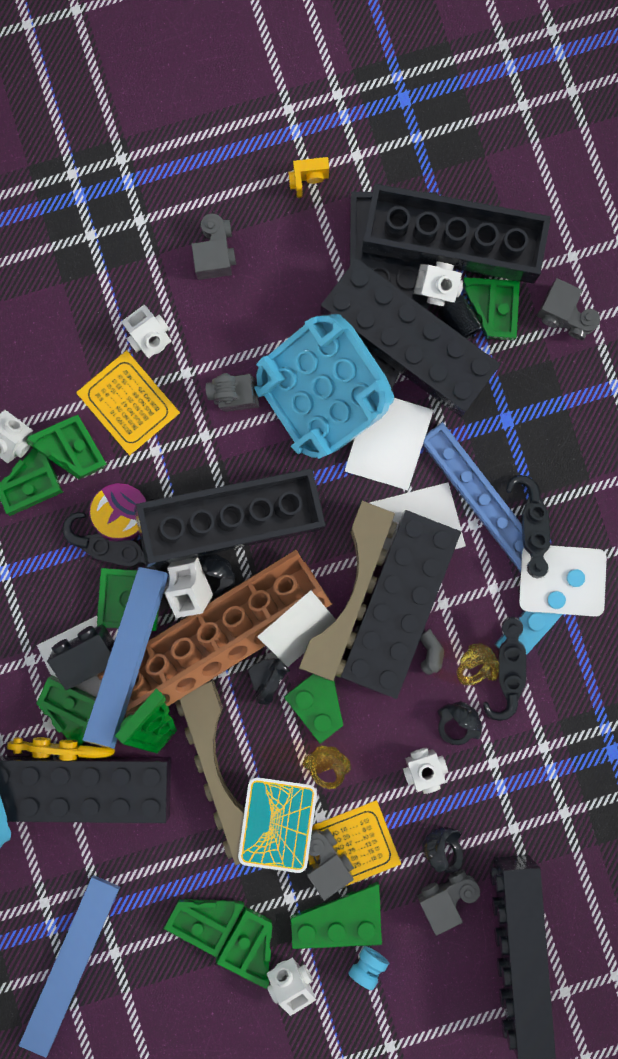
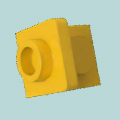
M328 157L293 161L294 171L288 172L290 190L296 189L297 198H301L302 181L315 184L329 178Z

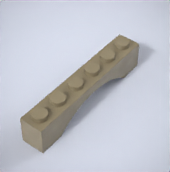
M364 501L361 502L350 531L355 545L357 560L356 580L352 595L337 620L324 632L309 640L299 669L330 681H334L335 676L341 677L346 665V660L342 659L345 648L351 650L357 635L356 632L352 631L355 621H362L367 605L362 602L366 592L372 594L377 581V577L372 576L376 565L382 566L387 554V550L383 548L386 537L392 539L397 527V522L393 521L394 512Z
M211 680L177 700L175 704L180 717L185 715L188 727L185 728L187 740L190 745L195 744L198 755L194 756L198 772H204L207 784H204V790L208 801H214L217 812L213 813L218 830H224L227 839L223 841L225 853L228 859L233 858L236 866L241 864L238 854L245 807L236 800L228 789L219 769L215 737L223 706L215 682Z

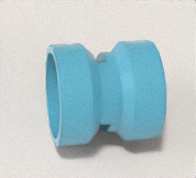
M364 946L359 954L360 959L358 963L352 965L348 974L359 985L368 990H374L378 983L377 977L381 972H385L389 962L379 952Z

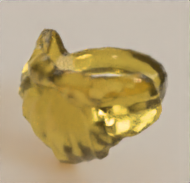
M482 643L469 645L468 651L460 659V666L457 669L458 680L463 685L468 686L475 685L485 678L496 681L499 676V662L495 653L490 647ZM483 664L481 670L476 675L470 677L463 675L464 669H472Z
M318 746L314 752L305 755L303 760V766L310 771L312 779L316 784L326 789L339 787L344 780L345 774H348L351 769L349 759L336 747ZM333 768L336 774V781L332 783L324 782L318 777L317 773Z

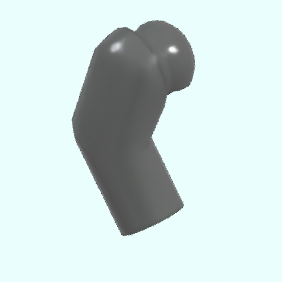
M428 629L422 633L420 638L427 649L426 659L421 662V669L425 674L431 675L434 672L437 673L442 668L444 649L431 629Z

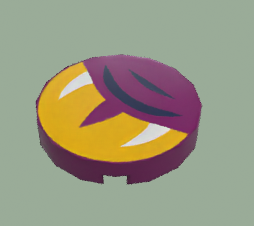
M115 483L105 486L96 493L90 503L89 515L94 529L100 536L110 541H127L135 538L139 534L134 507L135 504L146 502L145 497L138 489L128 484Z

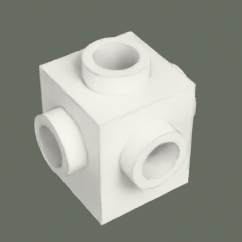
M437 261L436 266L420 264L413 294L428 297L427 303L444 307L445 301L455 303L456 297L460 296L463 288L462 273L453 271L454 265Z
M145 305L121 321L130 334L126 339L136 353L142 350L150 358L152 355L160 353L171 342V339L166 334V331L169 329L168 325L160 315L154 317Z
M6 410L0 413V458L9 463L17 456L21 458L27 453L30 445L26 440L28 436L32 435L33 430Z
M421 748L411 752V756L405 758L408 767L403 768L408 786L414 784L417 792L423 790L424 794L441 789L440 784L446 783L444 774L448 773L443 755L438 757L433 749L428 750V748ZM427 767L431 768L432 775L423 777L422 770Z
M293 958L278 963L273 970L266 973L271 984L267 987L271 998L290 1016L316 1001L309 984L313 982L309 970L305 965L300 967Z

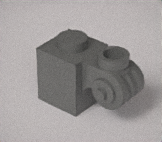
M207 214L201 221V228L204 236L209 241L192 243L195 272L198 280L232 275L231 266L236 265L234 247L228 248L227 238L232 237L230 219L224 220L217 214Z
M558 278L550 286L537 314V317L541 318L545 325L552 328L564 327L569 330L568 334L571 337L582 341L600 323V315L596 310L590 308L582 313L577 310L576 305L583 290Z
M223 373L217 376V378L212 379V382L206 383L208 400H214L215 405H219V408L225 412L259 407L258 396L254 389L257 386L256 379L251 374L230 376L228 373Z
M328 828L324 831L312 830L309 855H320L319 860L306 868L308 878L324 901L354 880L350 872L354 869V866L345 853L339 855L333 847L337 844V841Z
M464 869L448 876L449 881L446 883L443 882L438 885L435 882L425 886L421 890L422 893L417 895L435 936L463 923L456 909V903L460 898L466 903H473L480 896V888L473 877L467 875Z

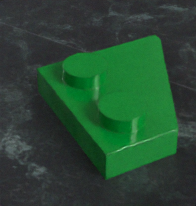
M463 278L464 290L478 321L483 326L482 331L486 339L516 340L520 281Z
M78 414L30 435L26 440L31 447L79 480L105 468L107 465Z
M34 448L23 461L19 460L12 468L11 474L0 482V500L6 514L9 516L63 493L50 459Z
M311 674L284 696L285 700L320 744L343 726L334 681Z
M179 899L164 929L217 958L245 903L236 900Z
M245 906L219 952L216 964L267 989L269 979L266 973L269 972L271 956V919Z

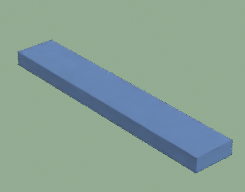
M443 422L426 434L422 446L521 573L522 550L524 548L522 524Z
M142 567L138 568L83 737L85 742L112 749L115 748L117 742L115 735L120 730V725L124 720L169 575L166 572Z
M95 875L91 877L21 1039L20 1047L45 1058L48 1056L120 886Z

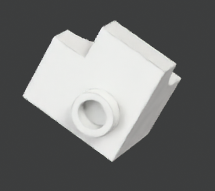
M198 557L171 562L168 566L169 577L164 594L175 618L202 614L213 593Z

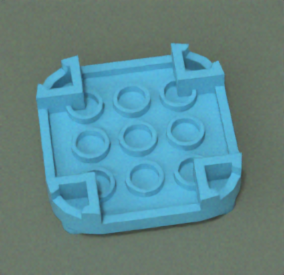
M339 314L316 316L305 321L303 327L269 355L263 356L256 364L258 366L256 374L257 386L254 389L257 396H264L295 442L291 445L297 454L303 453L318 459L338 451L379 421L394 401V394L391 391L385 374L355 329Z

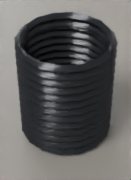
M459 296L456 298L455 303L448 302L438 310L441 320L466 339L474 336L483 328L474 311H472L471 306H469L468 301H466L465 296Z

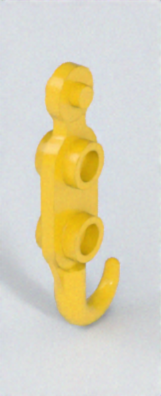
M16 737L13 741L7 742V749L13 750L14 754H21L22 750L32 752L33 758H49L50 754L59 755V760L62 761L77 760V755L82 758H104L115 753V748L78 746L77 740H60L59 744L51 743V738L38 737L33 738V743L23 741V738Z

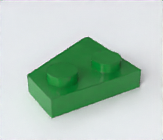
M51 675L48 677L36 704L45 715L50 717L52 725L59 733L62 732L68 740H77L78 746L84 745L83 737L96 697L75 686L65 690L59 679Z

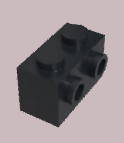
M104 624L96 628L88 626L77 634L78 637L70 641L67 639L61 640L51 648L52 652L47 662L65 690L105 671L115 641Z

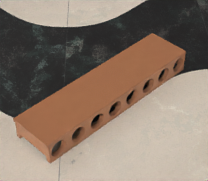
M298 551L291 552L210 602L202 614L188 616L150 639L124 719L133 715L156 688L165 696L166 701L164 703L169 706L266 646L257 636L310 590L326 608L331 606L332 603L306 562L302 560ZM105 671L97 674L101 681Z

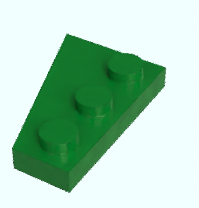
M156 688L133 715L123 720L120 730L115 737L124 745L158 754L177 732L173 718L168 715L170 710L164 703L166 701L165 696Z
M379 882L370 884L369 887L359 891L347 893L339 899L328 903L324 902L291 915L292 949L382 945Z

